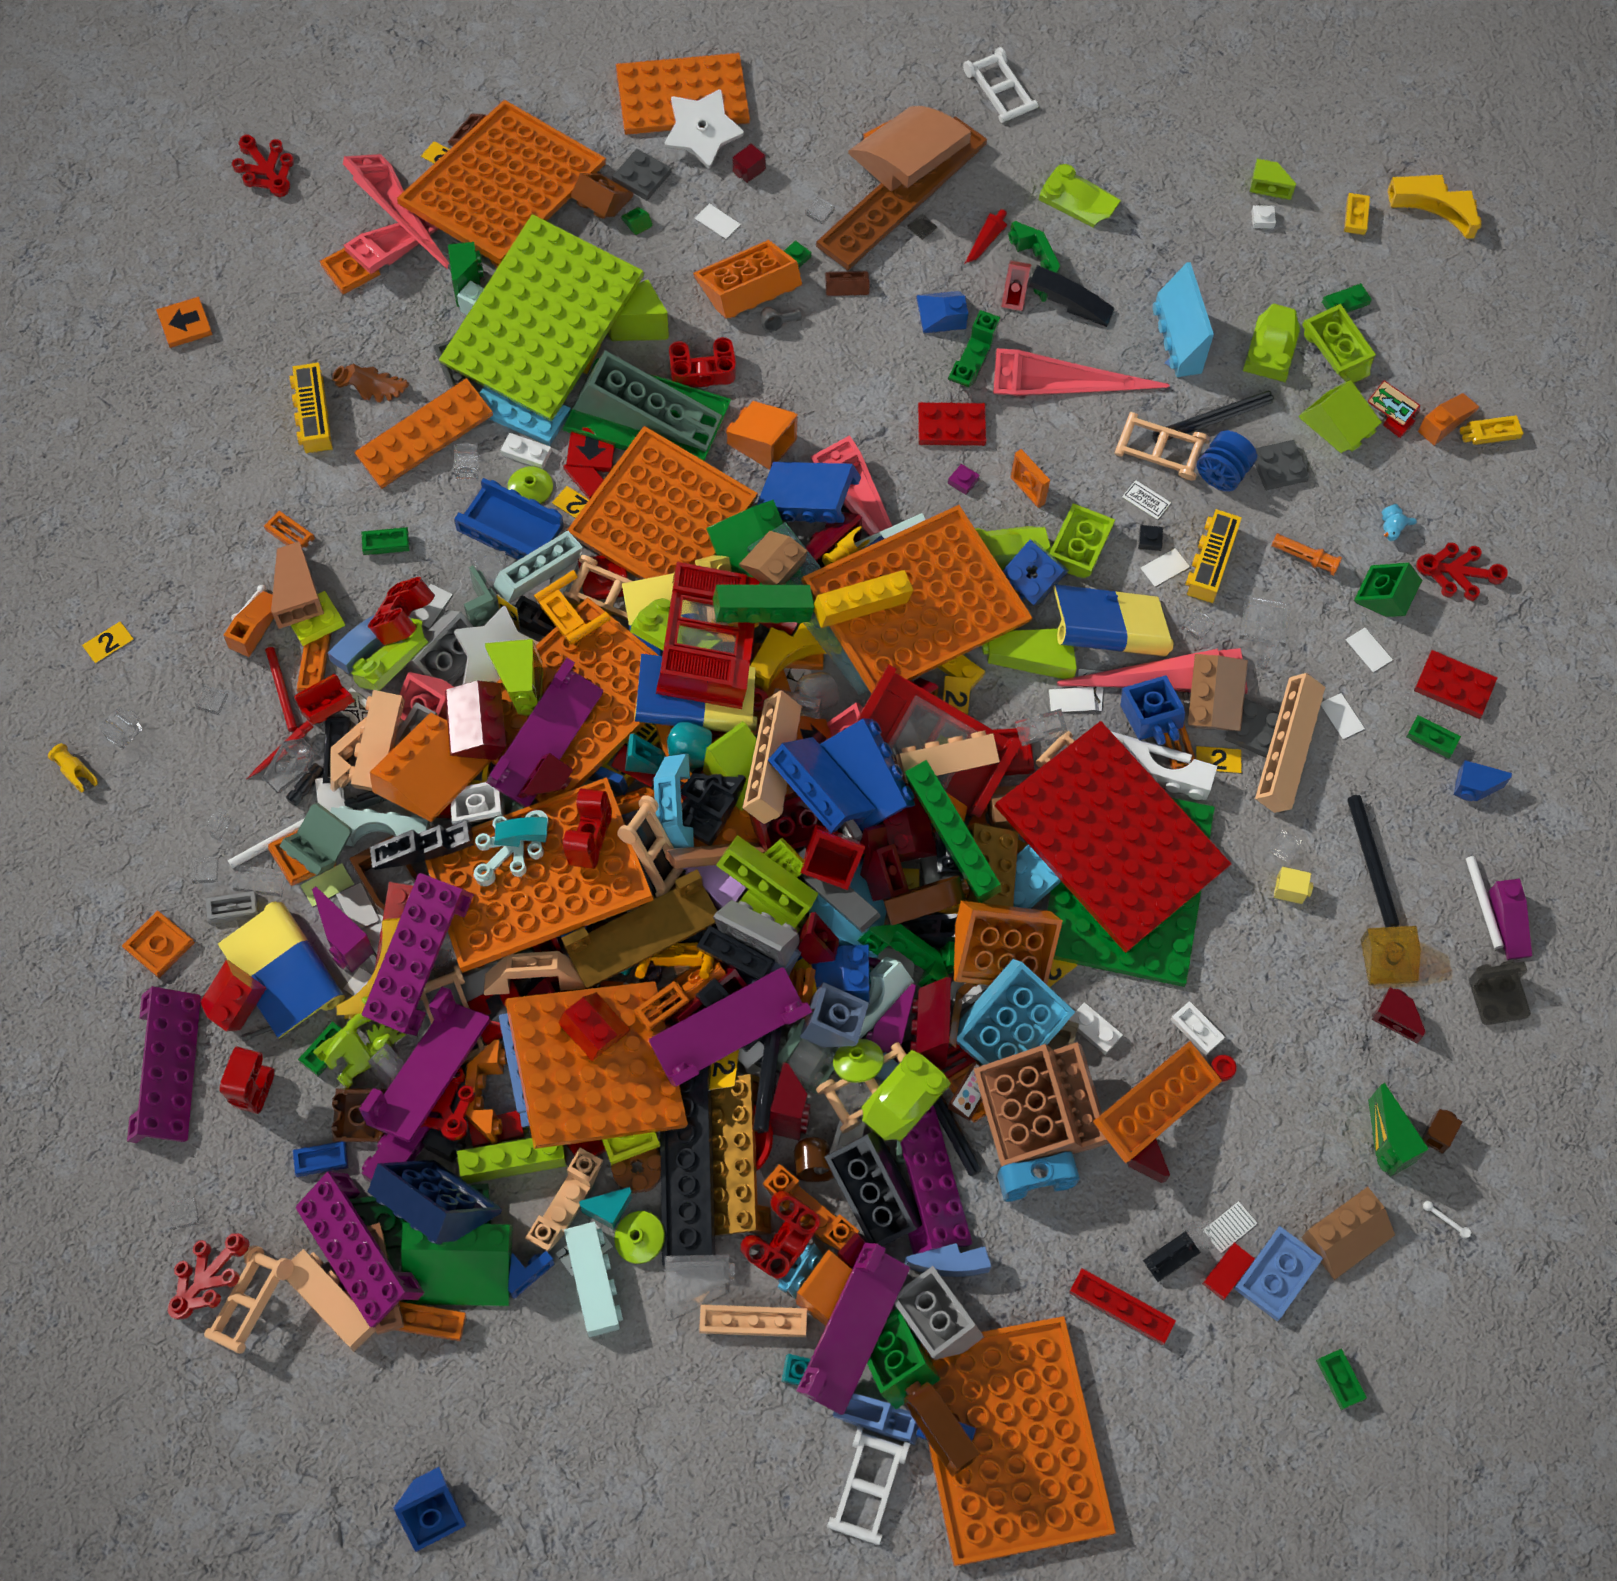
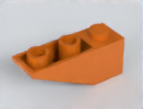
M265 591L261 592L234 617L223 635L229 649L247 657L251 656L274 619L271 611L272 594Z

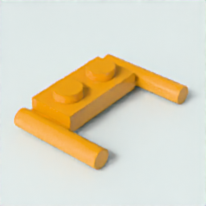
M574 570L534 595L541 608L571 645L611 620L609 614L604 612L585 624L560 592L561 588L578 578Z
M677 943L640 962L635 976L637 978H644L650 961L653 960L654 965L701 966L699 976L702 979H707L715 959L697 950L696 946L698 943Z

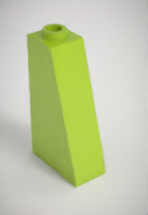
M1058 629L1014 630L982 645L983 655H987L988 664L1060 679L1074 678L1077 670L1074 646L1060 645L1058 643Z

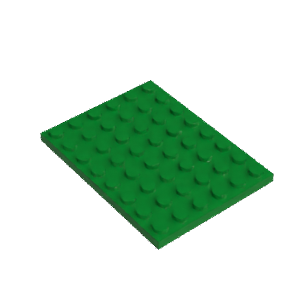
M1172 798L1210 840L1215 807ZM1061 881L1051 890L1047 911H1051L1063 920L1053 959L1185 987L1201 891L1125 953Z

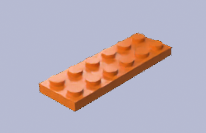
M466 378L354 453L378 486L383 489L493 416V412Z
M1189 1041L1098 1116L1093 1123L1121 1159L1127 1163L1221 1083L1222 1080L1193 1043Z

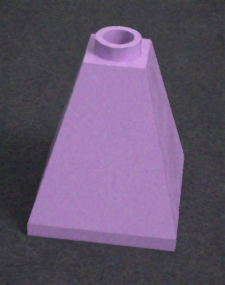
M716 865L683 868L686 870V874L698 869L702 877L703 886L717 911L731 900L738 903L749 890Z

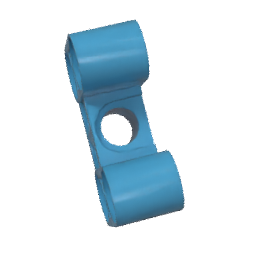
M1062 1152L1050 1157L1007 1164L1000 1168L997 1175L1004 1202L1022 1199L1026 1197L1028 1191L1050 1185L1053 1186L1054 1191L1067 1190L1076 1186L1079 1180L1073 1152ZM1042 1169L1046 1173V1177H1036L1033 1170Z

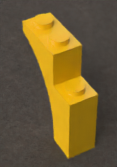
M1443 175L1392 177L1387 190L1391 208H1417L1437 214L1457 227L1466 239L1474 238L1477 230L1481 228V217L1477 215V201L1473 198L1472 190L1448 192V186L1444 183Z
M811 619L810 622L801 623L793 637L782 630L771 628L750 667H756L755 687L767 692L775 677L791 663L807 656L822 653L840 655L843 647L831 628H821L819 622L815 619Z
M400 918L382 921L383 941L377 967L369 981L357 994L336 1005L337 1015H344V1019H352L356 1014L362 1013L365 1006L362 998L369 997Z

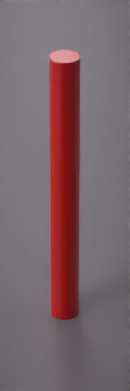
M268 647L265 651L289 732H294L297 729V724L274 647Z

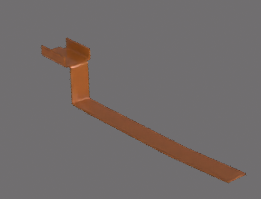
M965 983L956 991L949 1043L955 1048L963 996L979 984Z

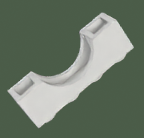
M1127 738L1124 739L1123 745L1161 787L1172 793L1179 792L1189 795L1190 798L1195 800H1207L1217 770L1216 765L1194 759L1184 768L1167 769L1158 765L1152 759L1148 745Z

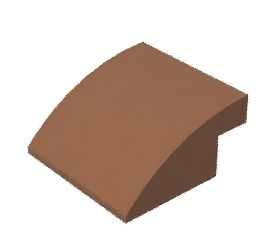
M911 106L848 150V154L892 192L901 184H904L907 188L969 144L971 131L941 111L930 107Z
M1078 1042L1055 1050L1044 1044L974 1068L1001 1167L1011 1163H1022L1050 1157L1062 1152H1073V1154L1110 1144L1093 1123L1102 1114V1110L1083 1047Z

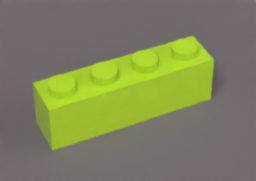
M738 835L716 865L796 924L810 910L819 894Z
M532 1138L457 1151L460 1177L467 1184L566 1166L563 1145L534 1149Z

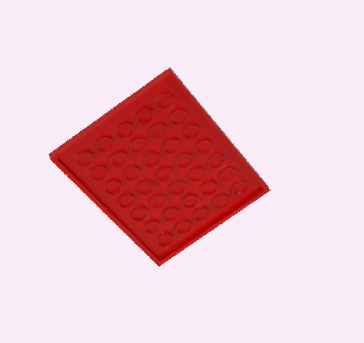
M1099 721L994 805L1125 953L1231 865L1230 861L1102 721Z

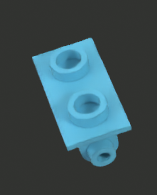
M808 1243L804 1252L794 1263L797 1265L796 1269L791 1267L788 1274L778 1280V1288L783 1292L789 1291L794 1299L797 1298L798 1290L824 1256L816 1244L813 1243L811 1245Z

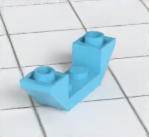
M689 754L665 757L654 777V797L659 805L655 814L674 849L694 847L693 828L683 826L680 780L690 779Z

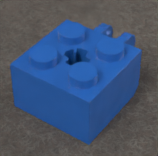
M1030 539L1005 567L1003 573L1012 587L1020 593L1019 597L1022 602L1027 599L1033 605L1038 606L1054 589V585L1058 584L1069 570L1039 543ZM1037 567L1038 569H1037L1036 573L1038 574V576H1037V577H1033V576L1031 577V576H1030V574H1031L1030 570H1031L1032 568L1035 569V568Z
M1166 675L1122 688L1120 706L1139 741L1154 736L1158 745L1165 744V735L1163 733H1168L1173 741L1179 740L1177 729L1183 728L1185 710Z

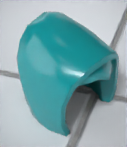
M679 722L671 729L668 736L667 750L669 756L689 754V767L695 769L702 768L706 749L712 742V733L710 730L697 724Z

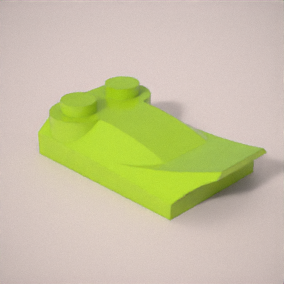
M1061 164L1055 168L1039 194V201L1093 228L1099 221L1109 218L1122 201L1099 186L1076 175L1074 167L1068 164Z
M1273 303L1265 312L1258 316L1243 367L1244 372L1286 382L1301 328L1295 309Z
M1341 304L1304 320L1302 326L1305 329V338L1309 342L1316 344L1341 378L1345 381L1351 379L1353 383H1356L1370 376L1371 365L1376 354Z
M1073 503L1049 553L1069 570L1068 574L1079 578L1089 577L1093 573L1095 564L1112 530L1115 519Z
M1025 526L993 531L975 528L1002 571L1030 539L1035 540L1046 551L1049 552L1051 550L1045 527Z
M660 598L651 602L638 613L631 625L630 632L663 650L670 601ZM679 626L677 643L713 649L722 641V639L705 630Z
M410 618L417 627L411 636L404 640L387 644L370 658L365 660L361 658L353 664L351 674L355 683L360 688L380 691L428 643L424 637L422 621L420 619Z
M911 1050L861 1107L863 1110L862 1121L885 1141L895 1139L901 1142L948 1089L951 1082L942 1071L923 1055Z

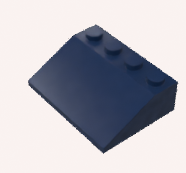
M435 1160L378 1163L368 1189V1193L375 1197L379 1204L390 1208L395 1216L410 1223L411 1228L422 1232L434 1244L456 1241L502 1212V1208Z

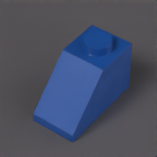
M1465 760L1458 770L1453 795L1459 796L1466 801H1479L1504 788L1511 779L1512 773Z

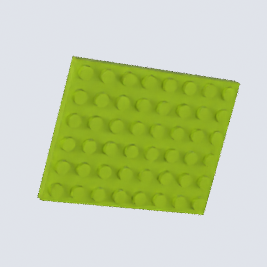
M532 214L442 353L439 361L441 364L552 422L645 275L644 271Z

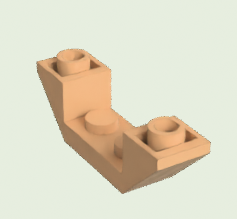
M400 719V724H399L398 731H399V729L401 728V726H402V724H403V720H402V719ZM361 722L331 747L330 789L333 792L339 787L344 788L351 781L349 780L351 765L345 760L353 755L357 742L361 743L363 735L360 733Z
M559 951L518 953L502 958L485 974L484 995L510 994L511 979L558 976L560 991L586 989L571 959Z
M582 1148L578 1150L567 1168L568 1176L544 1216H538L525 1237L526 1240L547 1252L552 1249L565 1235L564 1229L569 1228L580 1210L579 1201L585 1200L589 1195L602 1165V1159Z

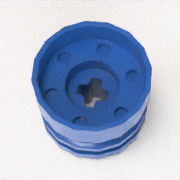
M1226 430L1216 435L1209 448L1197 461L1196 467L1200 476L1209 485L1218 490L1228 492L1235 490L1239 486L1245 474L1250 471L1257 461L1258 455L1255 447L1244 436Z

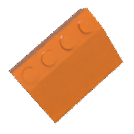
M770 240L693 273L694 278L715 309L726 319L735 317L738 313L747 309H753L760 303L771 301L785 292L794 291L796 287L803 285L797 261Z
M430 712L370 771L372 791L432 822L491 760L450 756L447 720Z
M961 901L955 924L954 981L991 985L1011 960L1015 959L1023 962L1047 985L1063 920L1051 911Z

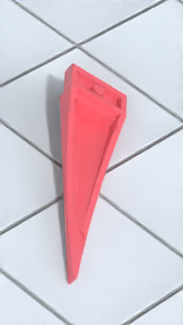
M381 154L344 156L343 165L353 175V180L448 269L449 262L436 246L418 216L397 203V197L404 190L392 165Z
M418 216L429 235L439 229ZM399 223L362 233L346 243L344 248L351 257L372 274L384 265L390 266L417 246L419 242Z
M996 349L993 394L1029 396L1159 389L1170 386L1167 383L1083 366L1022 350Z
M850 435L811 456L812 463H846L854 465L861 479L859 485H850L843 505L850 513L862 516V528L869 536L892 527L863 456Z
M1241 648L1220 651L1213 649L1059 680L1057 685L1124 688L1166 675L1175 691L1191 693L1195 654L1219 655L1242 659ZM1247 682L1245 685V694H1247L1248 692Z

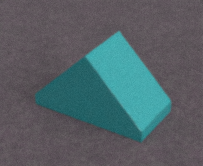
M630 734L625 771L656 774L664 760V751L639 736Z
M628 1187L579 1201L583 1214L614 1230L632 1200L631 1189Z

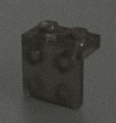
M1510 960L1494 967L1490 964L1477 967L1476 971L1468 979L1481 1022L1484 1025L1527 1019L1531 1015L1520 981L1527 972L1525 961L1515 963L1514 960Z

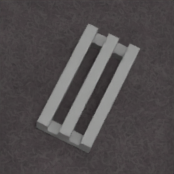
M250 891L206 898L208 923L212 924L257 916L259 914L257 892ZM250 899H251V902H247V903L228 904V905H226V906H220V907H214V908H212V905H216V904H223V903H230V902H237V901H243V900H250Z

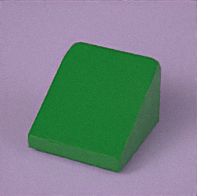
M639 207L621 216L623 222L635 235L653 226L649 213Z

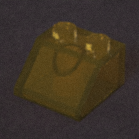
M1417 926L1367 928L1361 938L1368 985L1417 983L1419 981L1421 953Z

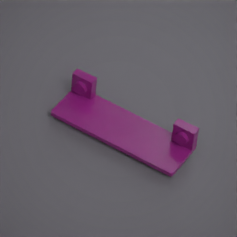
M566 658L550 686L486 781L487 784L525 808L531 805L536 796L520 799L517 795L542 756L551 753L560 760L603 694V689L572 670L575 662L569 658Z
M422 873L418 874L362 1011V1016L413 1036L418 1035L426 1012L416 1009L452 918L454 914L465 918L474 896L473 893Z
M781 967L649 1038V1043L671 1085L678 1086L698 1075V1071L776 1028L799 1020L811 1013L812 1010L808 1003H802L786 970Z
M154 986L142 994L139 1019L147 1020L139 1104L138 1111L129 1117L127 1142L138 1143L145 1137L186 1142L188 1140L201 1001L199 994Z
M443 986L429 1005L434 1021L385 1094L383 1095L382 1091L373 1088L359 1108L366 1125L407 1142L413 1140L490 1022L489 1016L456 1004L451 989Z
M932 1106L900 1142L922 1225L918 1229L908 1233L913 1255L957 1243L958 1247L972 1245V1239L934 1106Z
M327 1171L296 1205V1210L369 1327H376L401 1299L418 1300L425 1292L412 1272H396L390 1265L349 1200L356 1198L360 1194L349 1174Z
M864 1244L796 1392L840 1415L845 1413L910 1270L909 1266L884 1253L885 1248L878 1244Z

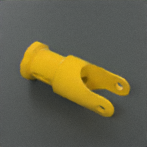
M861 526L856 527L841 539L830 553H825L822 556V562L825 566L860 551L870 542V539H868L858 547L855 545L853 538L862 528Z
M60 743L49 751L48 758L57 763L61 768V773L79 792H84V787L77 779L78 777L88 779L94 786L98 785L96 777L79 758L72 756L66 744Z

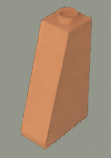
M300 542L277 549L271 611L279 629L324 614Z

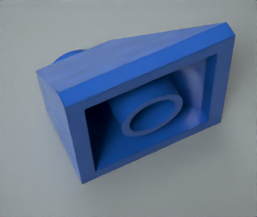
M960 291L916 296L923 333L966 329L968 309L965 295Z
M440 1467L414 1479L394 1506V1511L415 1552L466 1526Z

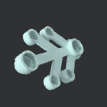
M534 810L525 816L547 818L548 826L549 820L543 811ZM503 816L496 817L493 820L494 829L496 823L506 821L507 819ZM485 833L479 834L475 839L478 849L482 851L502 846L494 845L495 837H489ZM487 840L486 843L480 844L481 841ZM520 840V847L504 846L487 864L478 865L474 870L476 882L480 886L491 885L496 878L494 871L512 853L511 872L516 877L523 876L527 871L524 863L525 840ZM531 841L527 848L532 859L541 858L544 854L541 842ZM534 849H539L538 852L532 853ZM517 866H522L521 869L515 870Z

